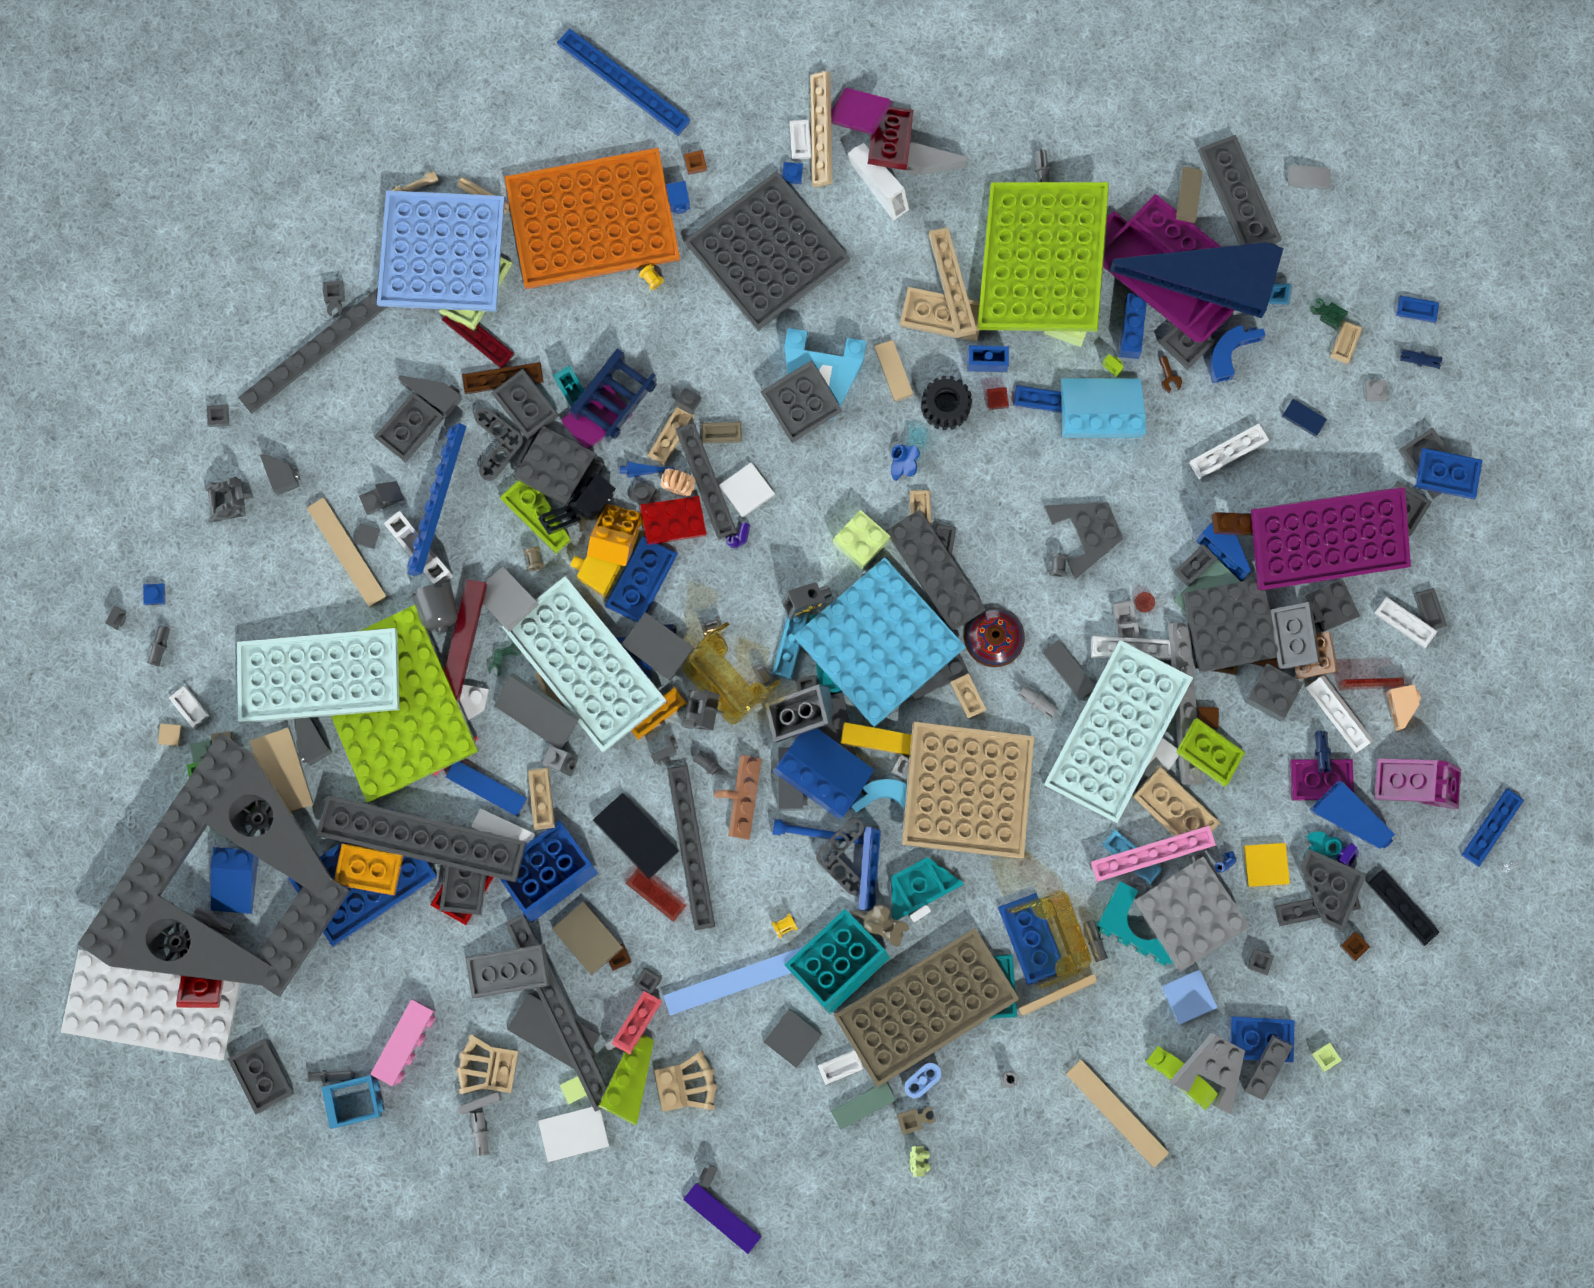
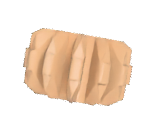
M666 469L662 475L660 485L663 489L672 493L690 496L694 490L696 480L690 474L679 470Z

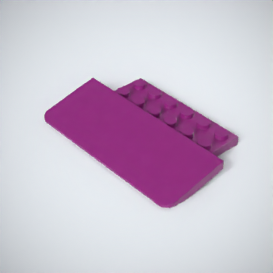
M1154 194L1128 222L1115 211L1107 217L1103 268L1110 272L1112 262L1117 258L1217 248L1221 246L1193 223L1177 220V211L1158 195ZM1110 272L1195 342L1201 343L1206 341L1235 311Z

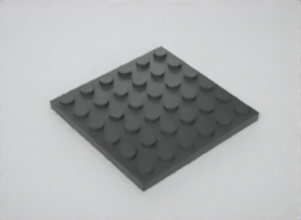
M777 171L684 241L688 249L757 332L850 262L849 256Z

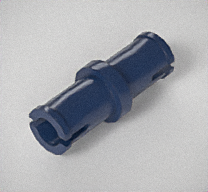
M1402 349V355L1400 356V361L1414 363L1419 367L1424 365L1440 369V363H1442L1443 359L1442 356L1425 354V351L1415 352Z
M1317 731L1314 735L1318 772L1322 773L1324 769V773H1329L1332 769L1328 732L1324 731V735H1322V731Z

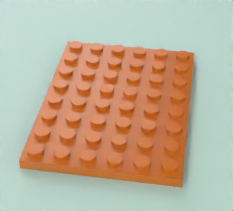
M659 148L504 176L525 290L642 268L650 264L658 265L680 260Z

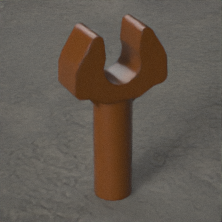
M1167 356L1160 357L1159 360L1166 377L1161 383L1162 388L1167 393H1170L1169 383L1174 382L1179 391L1182 385L1181 377L1173 375Z

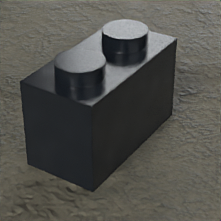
M591 473L568 505L585 520L596 519L601 514L604 504L613 498V492L616 488L601 475Z

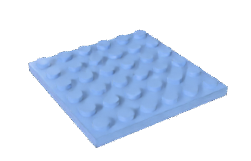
M386 190L377 305L384 307L497 312L505 197Z

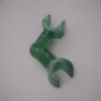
M512 643L510 647L495 649L493 663L488 668L490 675L494 667L499 669L498 676L501 675L502 669L500 664L502 656L511 654L519 656L522 654V652L515 653L513 651V647L516 646L515 643Z

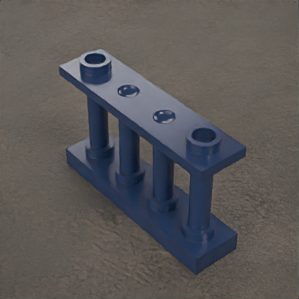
M618 348L569 410L570 415L574 419L578 420L580 416H585L607 432L605 439L609 443L612 439L615 440L621 433L620 428L648 392L651 393L657 386V379L654 373L648 379L625 363L624 352ZM616 370H622L643 386L634 394L614 380L612 375ZM604 385L611 386L630 400V403L624 410L601 394L600 390ZM592 401H598L619 416L613 425H610L589 410L588 406Z

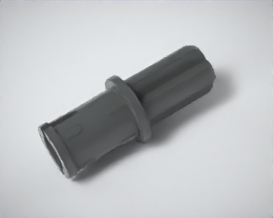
M1044 149L1037 150L1035 152L1037 167L1035 172L1037 173L1038 182H1050L1049 171L1051 169L1048 167L1047 151Z
M166 626L158 627L154 643H151L152 649L147 661L148 664L160 667L164 650H167L165 646L170 628Z
M1094 920L1085 922L1084 927L1089 939L1088 945L1091 946L1095 961L1099 962L1108 959L1102 942L1104 939L1100 937L1096 922Z

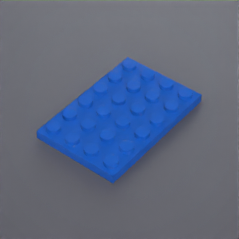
M341 842L320 856L333 879L335 878L341 845L353 844ZM403 856L395 896L345 887L350 892L323 931L324 935L332 947L336 946L436 879L437 875L428 862ZM288 878L297 893H299L303 886Z

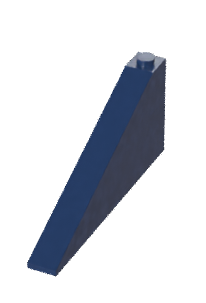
M1263 242L1117 258L1113 260L1109 271L1262 318L1268 307L1284 248L1278 247L1273 243Z

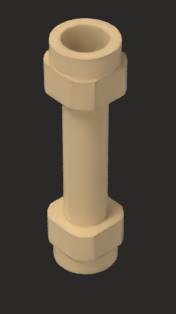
M433 171L426 173V177L402 188L399 185L391 191L413 192L428 184L431 187L439 181Z

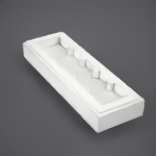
M1388 597L1384 599L1374 615L1425 649L1438 632Z

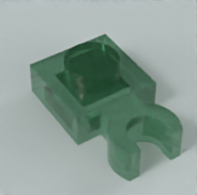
M1321 298L1316 299V303L1320 305V308L1310 307L1312 314L1321 315L1320 321L1335 330L1339 328L1348 316V311L1332 302L1327 306Z

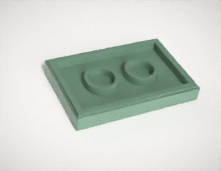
M1216 559L1174 599V602L1186 613L1183 593L1238 583L1240 581Z

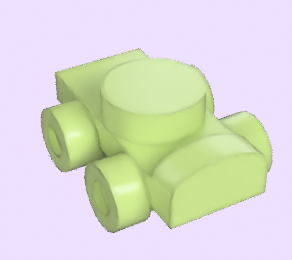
M914 1146L910 1152V1170L913 1172V1177L925 1176V1172L930 1171V1165L924 1163V1159H928L930 1153L924 1150V1146Z

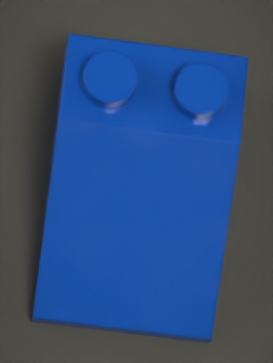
M1211 522L1196 541L1200 545L1204 544L1232 574L1242 581L1251 570L1237 536L1214 534Z
M213 847L211 860V911L252 914L258 857L244 849Z

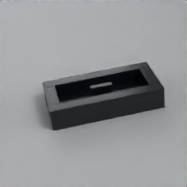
M569 505L544 513L538 518L548 535L576 525L582 519L580 516L576 517L577 512L572 510ZM564 512H567L566 514L560 515V516H558V517H555V518H553V519H550V520L546 521V520L549 519V518H552V517H554V516H557V515H559V514H562V513H564ZM569 517L571 518V520L561 523L559 525L553 527L549 526L551 524L560 522Z

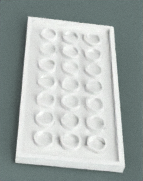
M78 950L61 1033L225 1061L241 983L224 981L219 1008H177L176 1000L180 975L110 967L88 951Z

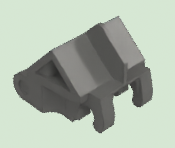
M233 477L228 478L225 482H211L205 486V491L208 492L212 515L210 522L246 516L244 500L253 498V495L250 492H243L241 479ZM216 492H223L225 497V503L218 506Z
M688 689V704L681 727L713 730L716 714H723V711L717 709L720 695L709 690H702L700 692ZM697 702L699 704L697 713H694L695 705Z

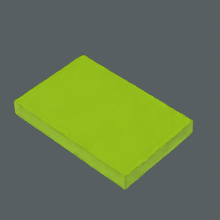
M1198 718L1193 720L1176 751L1178 755L1223 787L1228 786L1245 754L1243 750Z

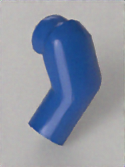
M1233 851L1224 853L1225 861L1215 864L1217 872H1225L1236 863L1237 857H1235Z

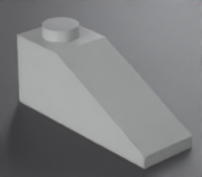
M911 142L906 171L910 175L917 176L918 174L926 175L965 168L968 157Z

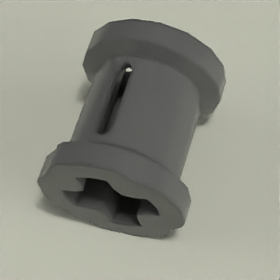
M1060 553L1051 554L1052 567L1049 575L1066 577L1065 567L1068 555Z
M719 616L705 623L703 621L700 622L705 639L720 632L722 634L725 633Z

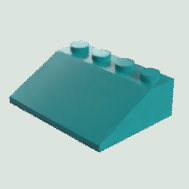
M844 909L785 964V967L830 1015L890 959V956L863 926Z

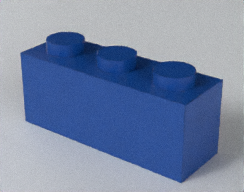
M1128 293L1125 299L1119 357L1139 359L1142 352L1147 302L1137 294Z

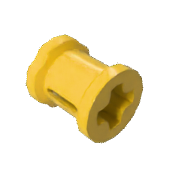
M653 264L646 266L639 273L640 278H644L650 285L651 291L655 290L665 281L654 270Z
M790 913L787 914V917L777 922H771L779 939L782 938V935L792 930H798Z

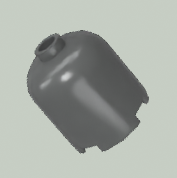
M444 582L442 587H435V584H431L417 589V594L412 593V598L422 626L427 630L437 631V633L447 632L449 630L448 627L452 626L458 618L451 584Z

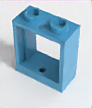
M372 1075L321 1087L330 1129L383 1116L382 1112L385 1111L383 1100H379L378 1096L380 1083L378 1078L375 1079ZM368 1082L374 1113L341 1121L334 1090Z

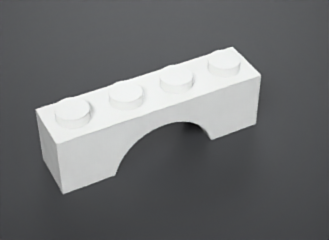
M399 511L388 519L384 525L411 557L414 552V541L419 534ZM430 549L423 572L435 584V587H441L444 582H447L453 576Z

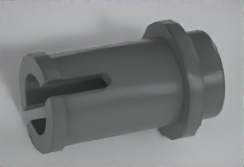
M699 751L693 759L694 762L707 770V774L714 775L720 768L718 761L712 760L703 751Z

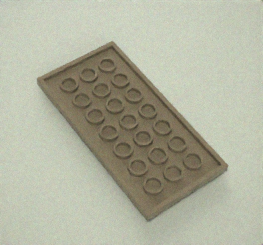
M974 928L834 1014V1017L875 1085L879 1087L1018 1001L1019 998L978 931Z

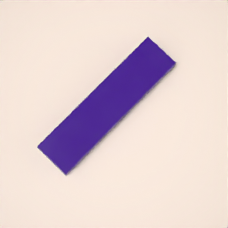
M698 1183L684 1197L683 1200L747 1254L761 1239L759 1234Z

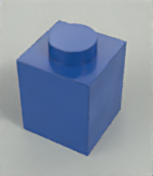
M686 181L666 184L671 213L682 214L690 209Z

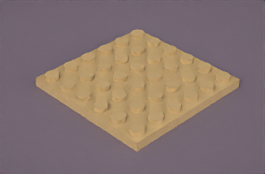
M913 722L901 845L1024 859L1034 736Z

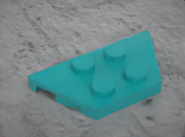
M927 857L891 876L892 918L899 920L963 886L964 883Z

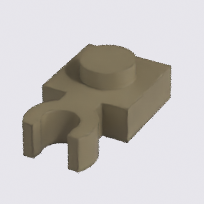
M917 1108L896 1114L902 1134L905 1135L923 1129L922 1122L934 1123L936 1121L935 1118L930 1120L926 1118V1113L932 1111V1108H925L920 1114H918Z

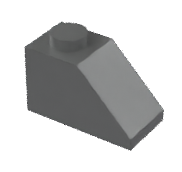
M266 454L260 455L272 489L277 496L300 487L298 481L301 478L297 469L293 470L289 464Z

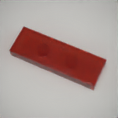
M1404 678L1344 679L1338 684L1339 690L1395 689L1404 686Z
M638 868L625 883L673 922L686 908L685 904L652 878L649 880Z

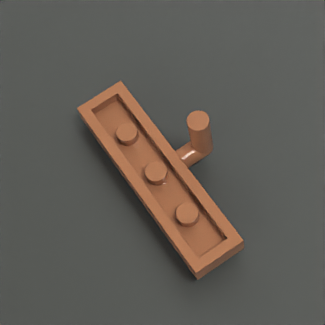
M740 755L735 791L716 790L714 792L715 798L734 799L728 833L729 837L750 840L762 761L760 758Z

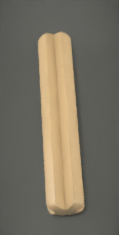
M462 177L458 182V187L471 195L495 196L465 177ZM505 202L504 214H507L510 210V205Z

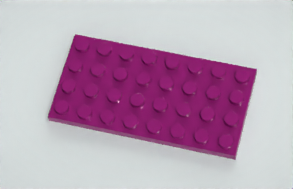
M1394 487L1251 509L1258 590L1411 567L1405 487Z

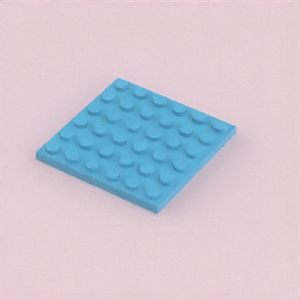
M885 557L793 636L873 727L877 726L966 648Z

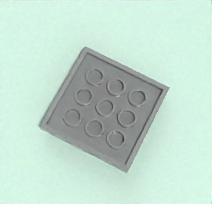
M1201 857L1133 901L1179 972L1250 927L1204 857Z

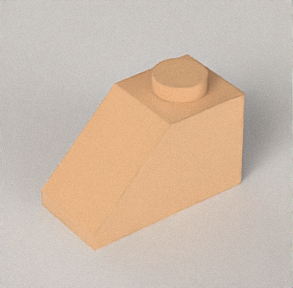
M1415 684L1390 689L1386 692L1396 732L1406 727L1420 705L1421 696L1419 690L1415 688Z

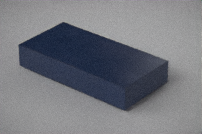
M1295 399L1291 400L1282 415L1283 418L1315 437L1327 421L1325 417Z

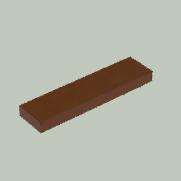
M541 362L462 374L465 395L495 390L522 369L535 384L544 383Z

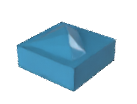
M1274 283L1269 304L1289 305L1292 285L1289 283Z

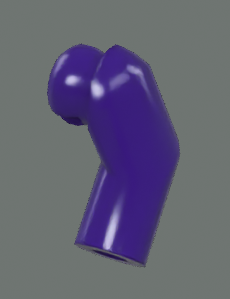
M741 523L739 533L727 538L726 543L730 548H738L747 542L750 524Z

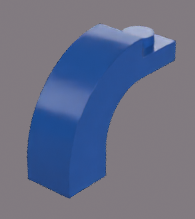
M1240 325L1232 328L1220 338L1210 358L1209 369L1212 383L1231 380L1234 377L1235 372L1231 360L1232 352L1239 346L1263 341L1266 336L1264 328L1257 329V327H1253L1244 332L1243 326Z

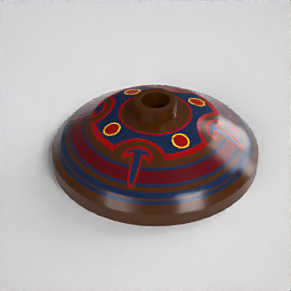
M992 607L986 608L985 612L968 622L964 633V642L968 653L976 662L987 667H1003L1012 663L1022 652L1025 643V632L1021 622L1013 613L1006 609ZM998 632L999 637L993 638L992 633Z

